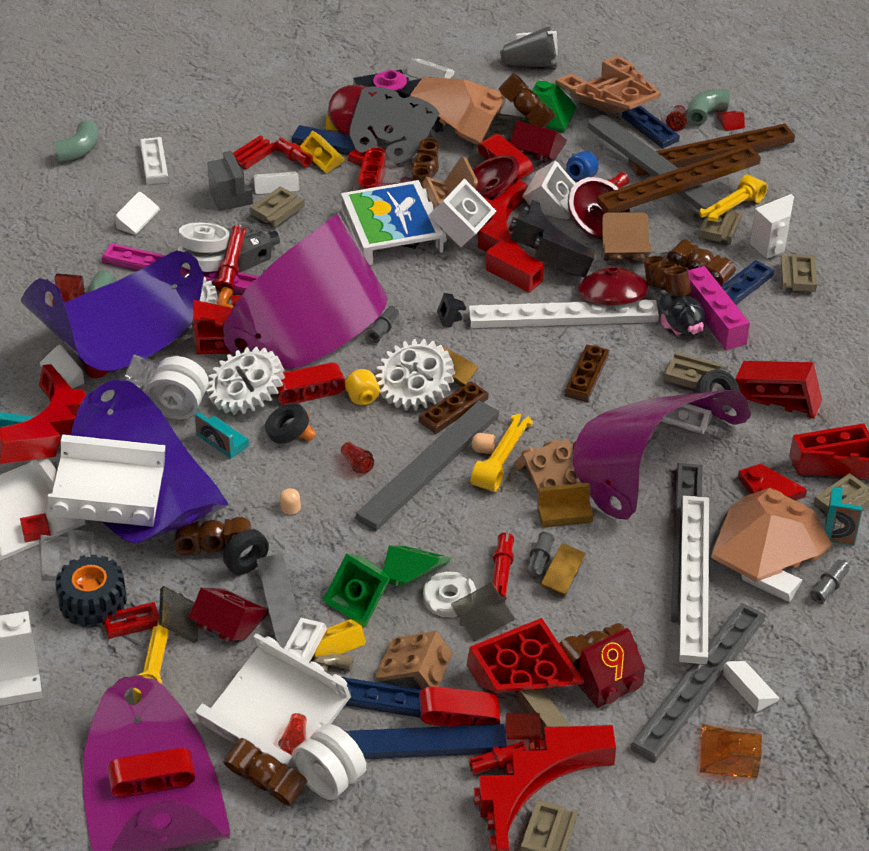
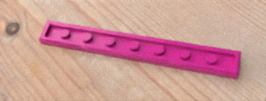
M111 243L102 256V263L139 271L166 255ZM181 266L180 273L182 277L190 274V269ZM220 271L203 272V277H206L207 282L211 281L214 286ZM239 272L234 279L235 288L233 293L243 295L258 276Z

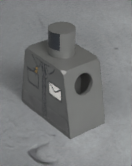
M257 223L241 226L240 232L243 227L247 231L237 263L239 272L270 260L271 246L280 244V238L276 230L265 233ZM232 227L226 228L229 231V239L232 232Z

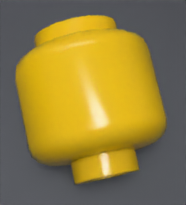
M357 369L350 373L345 380V388L349 398L356 405H368L379 396V385L374 374L369 370Z

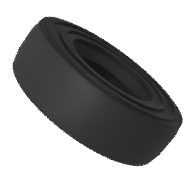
M719 369L708 371L702 375L695 388V393L710 392L711 384L718 383L725 390L740 392L736 379L730 373ZM723 406L725 412L732 409L730 406Z
M285 404L277 408L268 417L265 423V431L275 443L284 444L291 442L305 431L309 424V416L300 404ZM294 418L289 425L280 428L287 420Z
M247 529L240 532L225 547L223 552L225 565L230 571L239 575L254 570L258 567L257 559L267 556L269 550L268 540L261 532L255 529ZM253 545L248 554L239 558L246 548Z

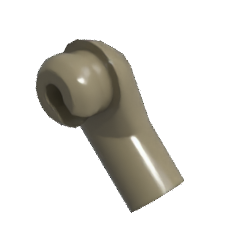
M330 653L317 656L313 662L319 664L326 673L328 666L351 671L354 658Z

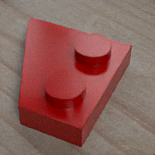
M761 463L738 471V479L749 494L771 488L794 501L806 497L807 490L805 487Z

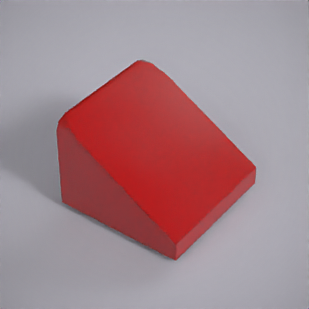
M736 110L717 114V118L724 130L745 128L743 112Z

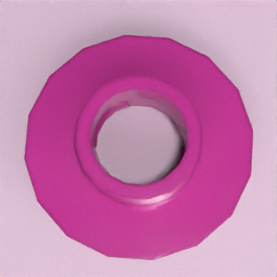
M394 70L380 72L373 79L376 87H384L394 91L401 90L407 83V78L404 74Z

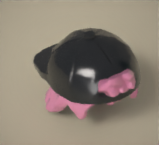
M670 292L660 298L659 305L663 312L660 320L661 325L665 329H672L676 336L682 333L694 335L703 331L706 315L701 303L696 298L689 295L671 296Z

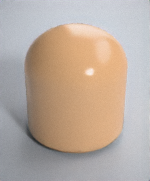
M477 433L474 435L472 448L475 452L492 454L494 452V434Z
M287 488L280 493V509L284 514L292 515L300 511V494L297 490Z

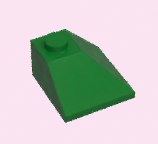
M537 80L532 91L556 115L545 128L564 133L577 106L557 84ZM524 118V123L530 124L529 121L526 118Z
M389 545L383 571L390 578L388 583L404 587V583L414 582L450 562L451 557L405 545Z
M346 553L322 601L363 627H366L390 578L381 567L366 558Z

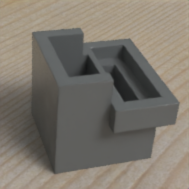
M232 151L223 152V159L207 162L209 191L219 211L253 204L252 188L246 187L244 171L240 169Z

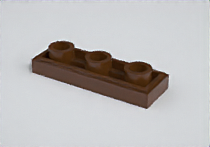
M586 344L565 389V397L584 402L589 401L609 357L608 349Z
M471 381L420 414L418 422L434 434H437L457 421L479 400L483 403L487 401L489 393Z

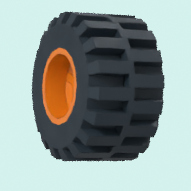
M80 556V559H73L69 561V565H64L61 568V572L56 576L57 581H55L60 611L73 624L79 622L80 626L86 627L87 624H91V627H96L99 623L104 625V621L108 619V614L111 613L114 620L115 614L118 613L117 611L124 609V604L127 602L122 569L120 566H117V562L113 559L108 561L106 556Z

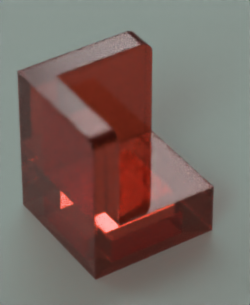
M59 273L55 275V285L60 289L64 302L85 294L83 276Z
M506 713L505 733L507 739L528 740L529 751L539 750V740H541L540 713Z

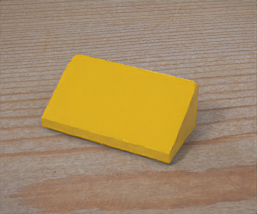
M314 131L309 134L300 146L302 150L313 155V162L326 174L346 160L321 135Z
M349 619L327 628L313 654V658L315 659L317 656L330 653L343 654L365 645L366 640L362 626Z

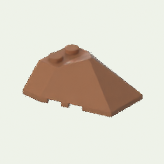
M618 55L602 61L601 77L586 82L573 74H569L556 79L555 82L569 96L580 103L611 114L630 110L657 99L661 95L649 81H644L643 74L641 72L637 73L634 70L635 66L631 62Z
M423 77L409 96L423 99L432 104L440 113L438 115L440 117L439 122L443 125L450 124L456 129L455 133L476 145L483 141L495 116H499L506 102V98L495 89H490L465 79Z
M768 488L743 496L729 508L711 558L758 582L781 573L782 569L788 566L795 568L800 566V563L804 560L810 559L814 561L819 559L831 547L832 543L814 510L792 500L779 491Z

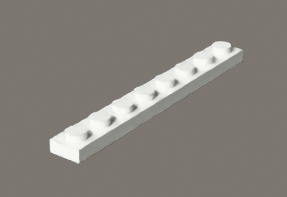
M638 300L624 305L569 302L469 306L471 328L658 322L659 319L656 300Z
M683 496L679 662L707 664L709 498Z

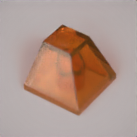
M702 724L700 773L758 779L762 758V734L760 730Z

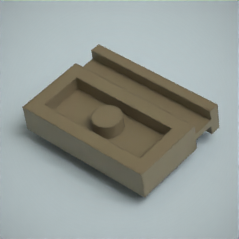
M280 186L251 206L250 214L265 223H272V227L275 228L303 208L305 203L303 198L298 199L296 194Z
M731 208L721 214L717 221H707L708 216H706L700 228L699 237L717 242L725 240L727 244L731 245L741 222L743 211L737 213L733 212Z
M781 253L782 290L792 288L793 291L816 292L815 255L792 254L789 257Z
M675 352L674 358L665 372L664 381L695 389L702 375L711 370H721L722 364ZM715 383L711 384L710 392H712Z
M849 473L815 496L814 504L827 513L832 487L843 488L841 503L862 506V510L869 506V487Z
M537 800L521 844V851H567L578 818V810L574 809L572 812L565 810L563 806Z

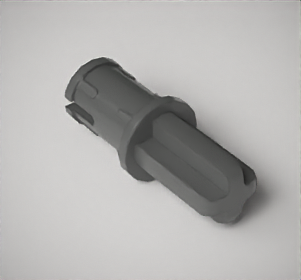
M389 306L382 315H379L374 321V325L367 331V338L373 343H378L382 336L391 330L392 323L399 315V310L395 309V306Z
M549 532L539 533L536 545L530 551L531 559L527 567V573L532 578L542 575L545 564L551 558L550 550L555 538Z
M838 559L828 572H824L821 575V581L810 592V596L815 602L823 604L832 591L840 587L841 580L850 570L846 560Z

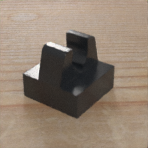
M444 293L437 313L443 326L452 327L454 322L462 320L463 317L458 311H466V306L463 301L455 299L453 294Z

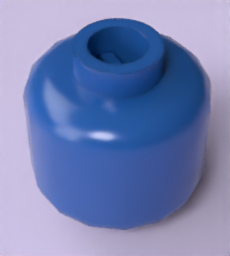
M588 151L572 155L566 163L568 175L576 182L584 178L594 177L599 168L597 158Z

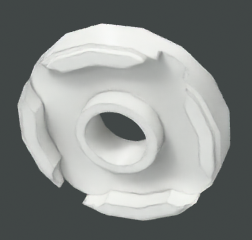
M458 572L438 573L432 576L428 583H425L423 601L426 608L438 616L449 618L462 616L469 612L476 603V587L471 579L468 578L467 580L463 577V574ZM454 592L456 595L445 596L444 593Z

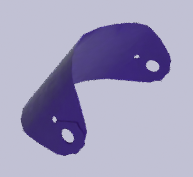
M176 250L135 273L68 302H64L60 289L48 279L39 278L26 289L21 298V303L87 365L99 370L115 371L153 355L177 339L193 322V300L200 301L204 282L203 271L198 260L189 251L182 252ZM184 263H188L190 266V274L187 277H182L180 273L181 266ZM176 284L177 287L173 290L171 287ZM47 291L51 292L54 297L53 306H49L46 303L45 294Z
M113 379L98 386L86 395L74 420L71 436L165 445V464L153 527L103 522L111 531L126 541L140 543L188 526L228 506V502L219 488L186 450L160 409L134 383L128 380ZM114 390L115 393L112 399L106 402L101 400L104 392ZM109 409H112L113 413L109 415L107 412Z

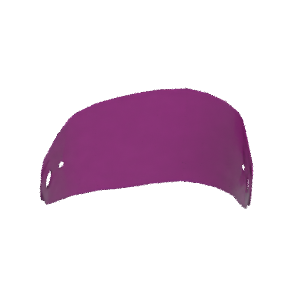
M339 213L279 257L249 285L234 305L223 328L224 343L233 356H236L237 350L241 354L244 353L245 350L239 349L235 344V339L242 338L247 342L250 352L255 347H258L259 351L263 348H266L267 352L273 351L274 355L278 356L284 369L301 367L331 353L350 341L373 323L383 312L388 300L386 292ZM257 333L261 334L260 339L255 338Z
M733 390L657 397L606 411L588 421L579 433L573 449L575 473L581 483L590 484V496L599 509L617 519L628 520L636 512L639 467L646 443L655 427L665 415L687 403L710 410L712 415L730 424L746 423L751 417V411L742 393ZM726 405L736 411V415L731 416L727 414L723 406ZM607 480L610 481V486L606 484ZM611 496L616 497L620 501L621 509H617L612 505L610 501Z
M141 675L120 678L101 697L90 726L84 750V807L92 851H171L229 839V822L219 781L200 733L191 719L164 685L157 680L145 678ZM136 688L141 691L142 699L138 704L131 705L125 701L124 694L128 689ZM137 716L141 719L139 724L134 723V719ZM175 748H186L191 751L196 776L192 784L185 787L128 797H117L112 794L108 764L114 759Z

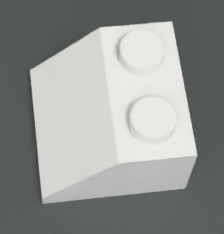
M555 160L536 172L523 198L529 205L532 200L539 202L543 214L567 220L571 217L567 205L568 195L576 183Z
M463 179L429 216L462 247L482 228L496 210Z
M792 194L755 208L750 244L766 259L785 252L794 200Z

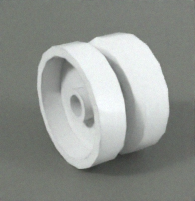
M198 222L183 225L179 228L178 243L181 246L178 247V251H189L198 260L203 272L218 271L219 264L225 258L226 248L229 243V231L224 227L211 223ZM184 263L182 265V267L190 269L188 263Z
M179 356L167 357L160 362L148 385L146 394L164 416L177 420L188 419L195 415L209 386L208 376L202 367L188 358Z
M323 724L312 734L310 739L304 740L292 752L294 766L307 779V786L320 797L327 800H335L346 790L348 784H353L366 771L365 758L356 742L345 731L332 724Z

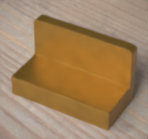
M579 483L540 487L538 490L537 510L542 528L593 523V512L589 501L590 484Z

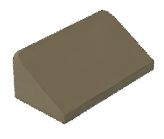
M542 688L518 691V703L543 735L544 727L571 726Z

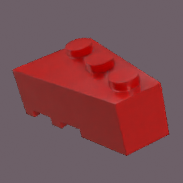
M193 300L196 355L231 354L224 343L223 328L233 308ZM257 333L255 338L260 339L261 334ZM235 339V344L239 349L245 350L248 347L244 339Z
M743 361L735 377L740 392L749 401L770 406L771 403L785 407V411L788 412L797 410L807 413V417L815 419L822 403L814 362Z
M862 423L796 434L792 437L789 457L798 474L845 477L850 473L856 478L869 479V431L866 425Z

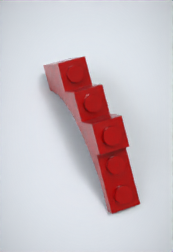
M519 180L501 195L495 197L493 201L486 197L484 198L496 212L478 231V248L486 251V271L530 293L543 282L544 263L530 256L515 241L510 239L511 234L507 227L508 218L513 210L526 201L523 195L526 191L527 183Z
M52 364L42 365L39 387L50 400L47 408L27 421L0 427V464L56 457L62 435L71 434L74 420L86 394L82 389L72 390Z
M613 725L544 727V739H539L538 742L539 750L512 751V763L506 764V775L479 776V788L473 789L474 806H480V818L487 817L488 830H493L494 836H489V851H509L508 833L516 815L531 796L542 787L559 777L578 770L599 766H614L616 742Z

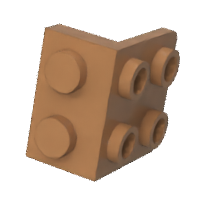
M460 157L444 182L427 176L422 181L423 188L426 189L427 196L430 202H432L434 209L463 179L476 189L478 180L467 158Z
M605 213L603 215V258H609L610 261H620L623 258L642 261L650 256L651 243H649L648 215L646 213Z
M568 438L559 442L557 439L551 440L543 444V447L535 449V447L528 448L522 451V456L515 461L518 471L528 468L537 492L540 487L581 483L573 467V449Z
M437 631L398 636L389 643L376 673V678L379 681H387L413 676L422 689L426 687H439L453 653Z

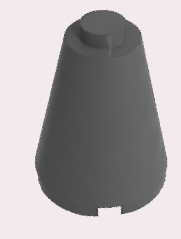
M551 26L544 27L503 45L504 50H500L502 62H506L507 66L558 67L557 62L553 63V60L557 57L553 34H548V31H551Z

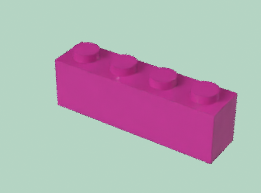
M705 266L688 270L691 293L688 295L696 298L701 303L706 315L705 324L723 348L729 350L746 345L750 322Z

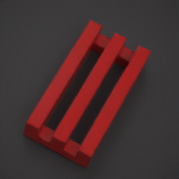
M260 135L233 152V155L238 165L247 169L274 152V142L270 143V140H264L263 136Z
M155 602L118 610L114 620L113 615L109 613L108 619L104 621L108 639L152 629L153 626L157 627L160 616ZM152 612V614L137 617V615ZM126 618V620L110 624V622Z

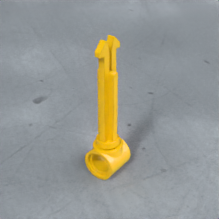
M746 174L740 180L737 191L707 209L701 208L699 211L700 217L708 216L707 221H717L721 214L743 201L759 203L766 195L768 184Z
M521 414L511 416L510 421L512 424L491 457L483 462H476L471 474V485L492 492L498 491L504 474L503 464L526 427H532L533 421L529 416L521 424Z
M161 605L160 607L161 612L158 626H153L144 671L138 674L145 678L155 679L161 684L160 671L169 634V627H166L169 620L168 605ZM133 688L134 703L138 704L142 699V694L140 690Z

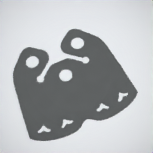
M366 87L362 89L350 128V136L356 150L361 153L377 146L375 137L368 130L369 126L373 127L378 138L390 142L406 137V141L391 144L386 148V154L393 163H401L417 154L419 142L427 138L440 113L432 104L417 97L401 98L396 91L384 87ZM368 92H377V94L373 95L372 97ZM385 94H386L388 97L391 96V97H393V98L386 99ZM410 103H413L414 105L418 104V106H415L413 108L412 105H410ZM425 108H427L428 111H431L432 113L426 114ZM385 126H393L394 131L386 133L384 131ZM367 137L369 144L362 145L360 139ZM396 148L403 149V155L396 156L394 150Z

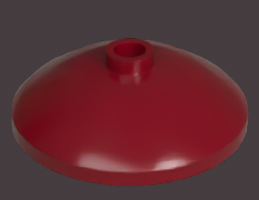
M344 86L338 89L331 97L328 114L332 124L340 133L350 135L355 110L362 89L366 88V86ZM368 92L372 97L373 95L377 94V92ZM389 125L385 126V132L387 131ZM369 126L368 130L372 132L375 139L378 138L373 127ZM362 137L360 141H369V139Z
M500 155L477 165L472 169L478 180L475 190L483 198L486 197L490 200L501 195L511 186L518 175L519 162L512 155Z
M588 177L578 181L570 190L567 200L568 210L574 223L586 234L594 238L603 239L602 217L605 212L597 204V196L619 188L611 182L598 177ZM630 209L618 213H630Z
M615 266L600 269L589 274L578 285V294L581 298L599 305L629 304L642 299L648 293V283L644 278L632 271Z

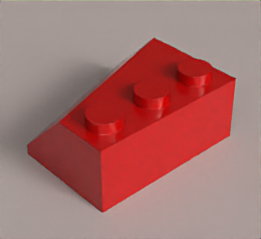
M543 618L469 647L466 664L480 687L496 693L581 685L584 683L582 677Z

